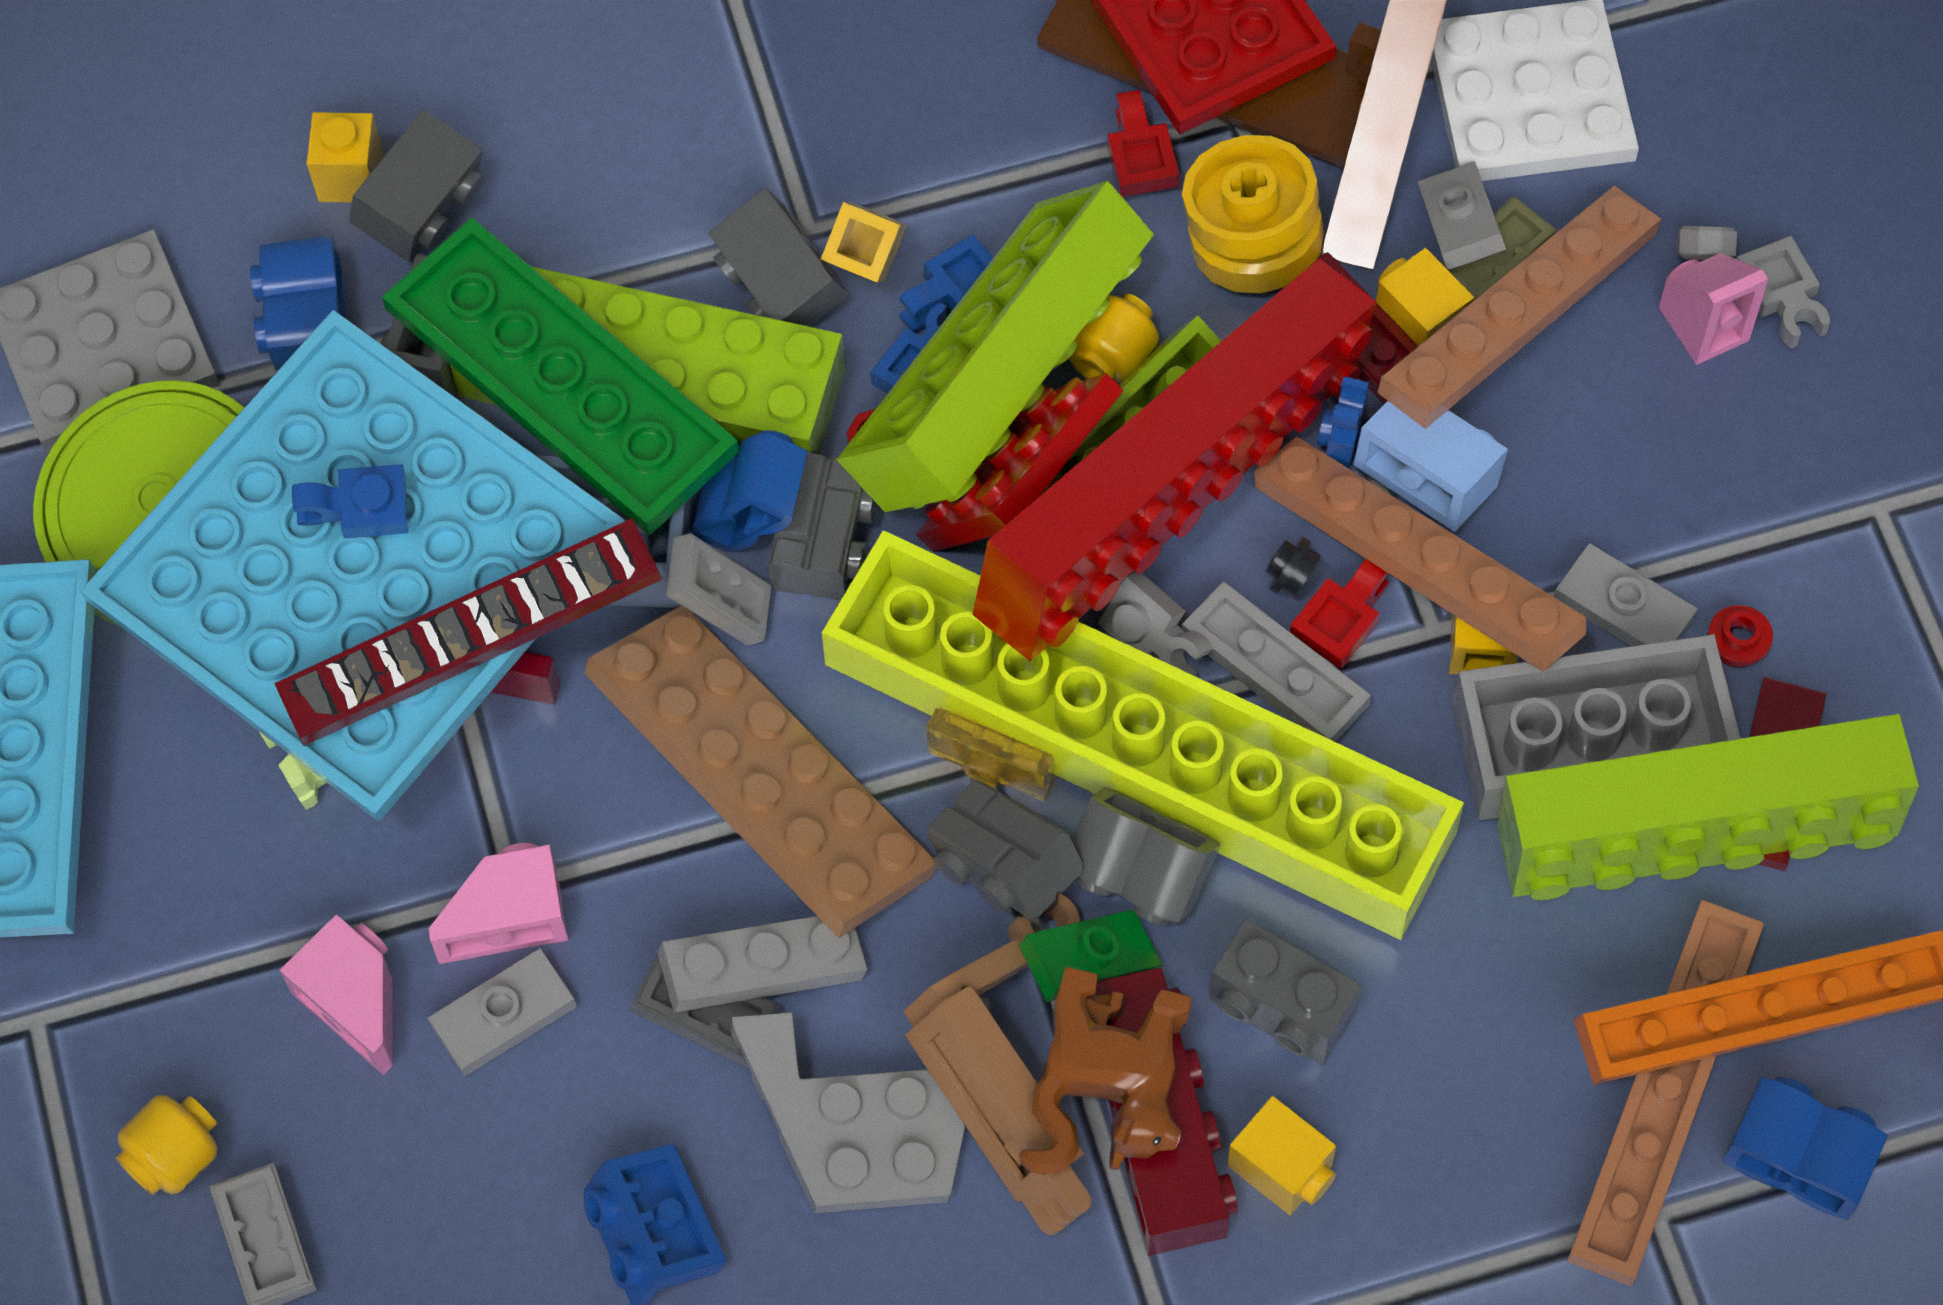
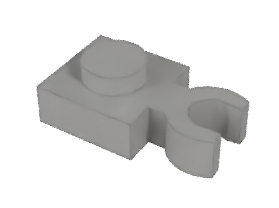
M1792 236L1736 257L1740 261L1762 269L1769 280L1758 313L1762 318L1778 312L1781 318L1779 334L1782 341L1788 347L1794 348L1798 346L1801 337V331L1796 322L1805 321L1810 323L1819 337L1827 334L1830 325L1829 313L1821 303L1811 299L1816 297L1820 284Z
M1133 573L1124 579L1098 622V625L1113 638L1155 658L1159 657L1161 661L1193 676H1196L1197 671L1187 664L1183 656V650L1187 651L1194 659H1199L1209 654L1213 649L1205 636L1196 631L1185 632L1177 625L1185 610L1143 573Z

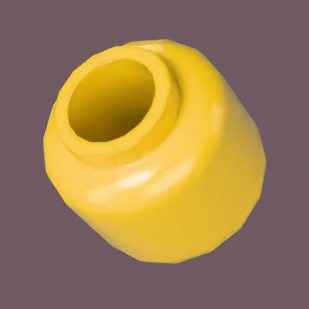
M1128 293L1123 294L1122 297L1109 294L1107 296L1110 300L1108 308L1096 320L1085 325L1075 338L1077 348L1070 356V362L1084 378L1089 379L1107 373L1119 384L1134 372L1156 349L1159 334L1156 326L1151 321L1153 312L1144 301Z
M157 1095L120 1129L117 1140L122 1152L116 1157V1160L152 1196L160 1189L169 1194H178L215 1160L218 1148L216 1141L209 1132L217 1125V1122L191 1096H188L180 1104L170 1096Z

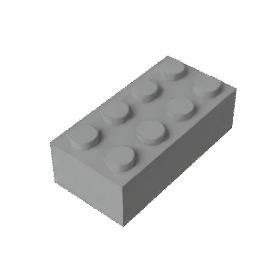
M1714 634L1563 656L1544 672L1528 662L1461 671L1458 673L1452 701L1478 821L1499 817L1505 779L1508 775L1741 739Z

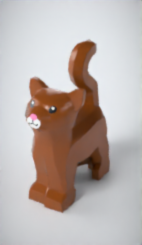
M1065 967L1052 1015L1054 1038L1043 1076L1033 1091L1032 1113L1042 1128L1051 1136L1052 1143L1045 1150L1027 1149L1021 1151L1019 1154L1020 1163L1028 1171L1042 1175L1059 1173L1073 1163L1079 1149V1140L1076 1125L1059 1106V1102L1064 1095L1105 1098L1123 1103L1111 1124L1110 1169L1118 1170L1125 1157L1148 1159L1158 1151L1175 1150L1180 1141L1181 1129L1172 1120L1166 1104L1175 1075L1172 1036L1179 1033L1183 1024H1186L1189 1020L1191 996L1161 990L1143 1026L1136 1033L1106 1025L1107 1021L1118 1017L1123 993L1113 991L1108 995H1096L1098 974Z

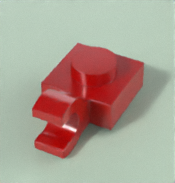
M1140 89L1117 93L1118 109H1115V115L1120 132L1107 134V148L1118 193L1122 197L1179 187L1180 175L1167 124L1148 126Z
M1365 559L1344 588L1327 578L1290 624V633L1313 651L1342 669L1379 623L1380 612L1371 606L1388 587L1389 581L1385 578L1389 573Z

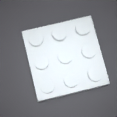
M1585 0L1442 19L1431 62L1455 168L1475 161L1481 180L1487 181L1636 161L1639 147L1603 0Z

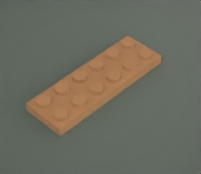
M681 605L588 658L584 674L838 938L932 878L937 867L933 857L689 609Z

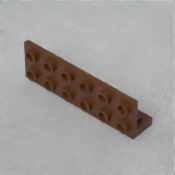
M1058 0L1037 37V45L1040 49L1151 92L1091 3V0ZM1359 21L1350 39L1348 52L1336 48L1334 60L1215 118L1258 135L1276 137L1294 144L1304 153L1344 168L1381 30Z

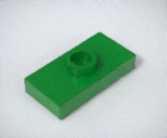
M1133 909L1029 933L1019 944L1047 1002L1056 1000L1065 967L1098 974L1097 982L1162 966L1149 937Z

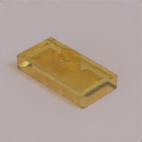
M935 709L926 726L928 753L963 767L964 772L978 782L982 781L989 786H996L999 782L1045 802L1054 784V757H1052V754L945 709Z

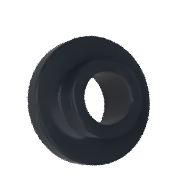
M1302 536L1295 546L1286 540L1281 544L1265 569L1267 574L1274 577L1268 588L1270 591L1278 594L1282 590L1291 597H1295L1321 556L1309 548L1310 540Z

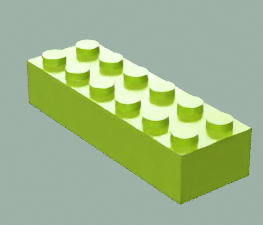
M1109 181L1037 202L836 460L884 512L909 507L918 509L928 503L943 500L952 502L962 497L976 482L977 475L974 472L984 458L996 452L1008 440L1011 434L1008 427L1019 412L1026 410L1040 398L1044 391V386L1041 383L1050 371L1061 365L1074 353L1077 348L1075 338L1085 325L1101 316L1108 308L1110 300L1107 296L1116 284L1129 277L1142 262V257L1139 254L1153 237L1154 233Z
M532 267L738 440V446L746 438L757 435L761 431H777L789 436L795 445L807 450L808 453L820 455L846 371L843 336L841 333ZM450 365L459 397L496 405Z
M1899 713L1508 775L1505 779L1497 828L1512 896L1531 895V898L1534 900H1550L1565 895L1569 892L1570 888L1595 884L1597 889L1613 890L1631 884L1638 877L1660 874L1662 879L1675 880L1691 876L1701 867L1725 864V867L1728 869H1745L1764 860L1763 854L1789 851V855L1793 859H1808L1825 853L1829 847L1854 843V846L1858 849L1876 848L1889 843L1894 837L1899 835L1919 784Z

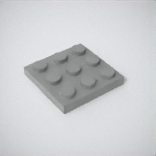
M154 229L0 288V342L45 453L50 452L63 431L86 409L99 400L127 387L167 380L193 382L211 388L219 386L216 374Z

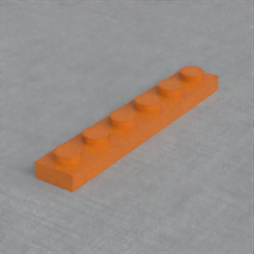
M1943 930L1584 1013L1574 1019V1024L1593 1085L1943 1002Z

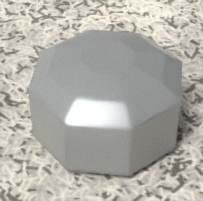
M1680 226V229H1677L1676 254L1683 260L1697 259L1701 262L1719 253L1730 257L1736 256L1737 231H1734V228Z

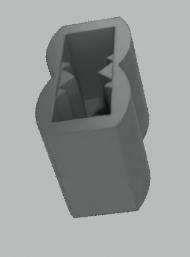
M1105 787L1090 797L1072 841L1084 864L1083 872L1075 881L1085 890L1097 895L1109 896L1112 892L1120 894L1134 904L1133 910L1138 916L1149 922L1159 925H1167L1170 921L1180 923L1192 913L1221 844L1192 826L1163 816L1150 806L1124 793Z

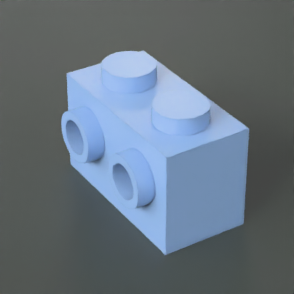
M1387 401L1362 427L1353 465L1455 532L1498 487L1508 448L1498 443L1488 432L1475 428L1449 410L1425 429Z

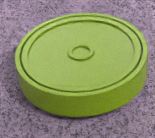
M167 380L127 387L99 400L86 409L63 431L52 446L38 477L33 503V522L37 542L45 561L90 560L98 572L245 407L228 395L211 387L193 382ZM97 608L94 609V614L108 622L118 625L110 618H108L105 614H103L101 611H99Z

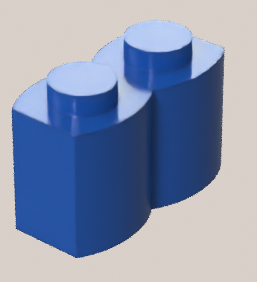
M333 235L260 245V264L250 266L254 298L256 302L263 301V316L254 317L256 344L260 354H270L276 371L286 363L332 310L346 319L342 264Z
M761 431L757 435L743 440L739 445V453L700 488L690 533L725 552H734L753 546L757 542L759 535L773 534L786 529L791 524L808 451L795 445L789 436L777 431Z
M1762 1077L1749 1100L1723 1162L1753 1180L1785 1190L1796 1199L1819 1211L1849 1220L1860 1203L1888 1135L1875 1127L1876 1123L1873 1118L1861 1110L1848 1106H1841L1837 1109L1824 1106L1812 1097L1813 1093L1807 1086L1794 1079L1777 1077L1773 1080Z

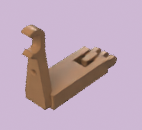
M1058 893L1056 900L1047 908V915L1054 919L1057 927L1080 922L1075 905L1066 896ZM1018 916L1008 926V935L1011 942L931 985L903 1011L913 1026L905 1036L1016 1202H1023L1039 1228L1045 1234L1055 1235L1090 1208L1091 1197L1070 1165L1059 1173L1042 1175L1028 1171L1020 1163L1019 1154L1022 1150L1048 1149L1051 1146L1052 1138L1042 1128L1032 1113L1033 1091L1037 1086V1082L979 998V996L1029 966L1019 944L1027 934L1034 933L1035 931L1029 919ZM1080 1146L1073 1163L1085 1154Z

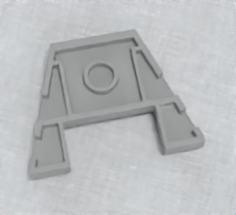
M989 997L980 998L985 1007L987 1008V1010L989 1011ZM792 1012L732 1017L730 1024L731 1036L737 1049H741L751 1070V1079L761 1100L765 1101L779 1131L778 1137L814 1214L948 1202L952 1191L965 1124L928 1069L800 1079Z

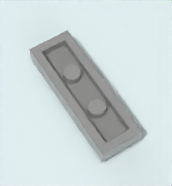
M1224 581L1182 624V630L1185 632L1196 631L1208 639L1213 649L1207 656L1292 722L1334 742L1347 731L1370 705L1371 695Z
M818 916L663 941L657 952L674 1013L861 981L867 971L855 928L838 938Z

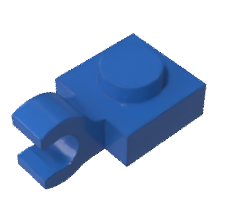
M974 234L924 263L923 277L926 279V282L908 289L900 296V302L906 309L899 313V318L909 330L914 333L925 330L927 313L940 302L946 305V308L949 307L953 310L993 259L992 255Z
M403 464L338 469L339 487H330L314 482L292 485L293 511L297 512L298 525L310 526L341 521L344 539L409 533L406 476Z

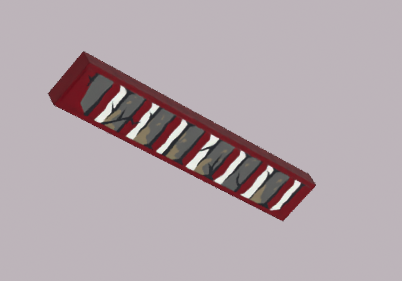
M631 518L274 683L303 746H306L661 581L660 573Z

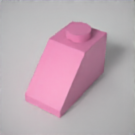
M1722 253L1701 262L1697 259H1692L1677 266L1667 277L1659 309L1694 363L1698 365L1750 340L1769 279L1762 269Z
M517 843L505 847L501 850L500 854L485 856L428 929L430 942L439 964L568 941L558 872L550 845L538 847L533 843Z
M336 914L280 969V972L290 993L384 1075L393 1066V978L383 956L388 949L382 940L367 926L360 923L353 929Z

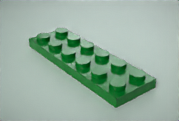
M472 217L382 296L385 310L628 518H632L634 523L649 536L739 453L738 440Z

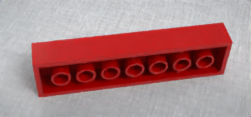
M1318 258L988 540L972 615L1029 661H1032L1049 645L1053 648L1061 646L1075 630L1079 618L1089 609L1093 608L1095 611H1099L1104 608L1117 593L1121 581L1134 571L1137 574H1141L1146 571L1160 554L1162 545L1173 535H1176L1178 538L1187 535L1199 521L1206 506L1214 499L1219 502L1225 501L1236 490L1243 478V474L1254 464L1259 467L1266 465L1277 453L1283 439L1295 429L1300 433L1307 429L1319 414L1324 402L1332 395L1336 398L1340 397L1344 377L1358 379L1361 369L1356 365L1359 355L1366 348L1373 335V330L1369 328V324L1377 301Z

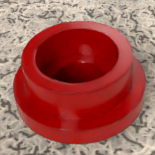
M1732 605L1720 610L1712 618L1707 635H1715L1721 662L1737 668L1754 665L1761 661L1769 652L1773 640V631L1768 619L1758 610L1745 605ZM1733 627L1743 628L1750 632L1752 637L1747 640L1738 639L1732 635L1730 629Z

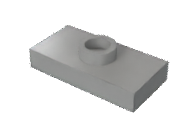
M1475 161L1417 181L1447 270L1506 250Z
M691 533L675 537L673 539L666 596L747 646L764 642L771 584Z
M1591 543L1588 544L1558 585L1554 594L1556 599L1579 612L1588 621L1629 646L1679 640L1695 619L1698 608Z
M541 948L427 1018L439 1040L465 1077L572 1011L577 1005L575 999Z
M274 1162L209 1186L247 1305H282L318 1291L278 1169Z

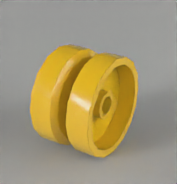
M1239 136L1221 141L1200 154L1187 171L1182 190V199L1188 222L1191 250L1197 268L1212 283L1234 292L1264 293L1286 287L1313 264L1321 254L1324 230L1322 215L1318 206L1319 191L1317 178L1310 159L1294 144L1273 136Z

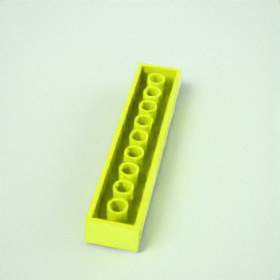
M882 531L821 632L826 666L1095 794L1105 787L1124 793L1150 806L1163 816L1183 822L1207 834L1221 844L1217 853L1394 938L1402 940L1457 834L1464 802L1078 622L1073 633L1061 646L1053 648L1049 645L1032 661H1029L972 615L980 575L891 533Z

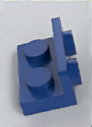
M674 1143L604 1161L585 1187L584 1209L587 1219L593 1228L599 1230L610 1255V1269L613 1279L621 1289L625 1290L631 1305H648L660 1289L717 1274L727 1262Z

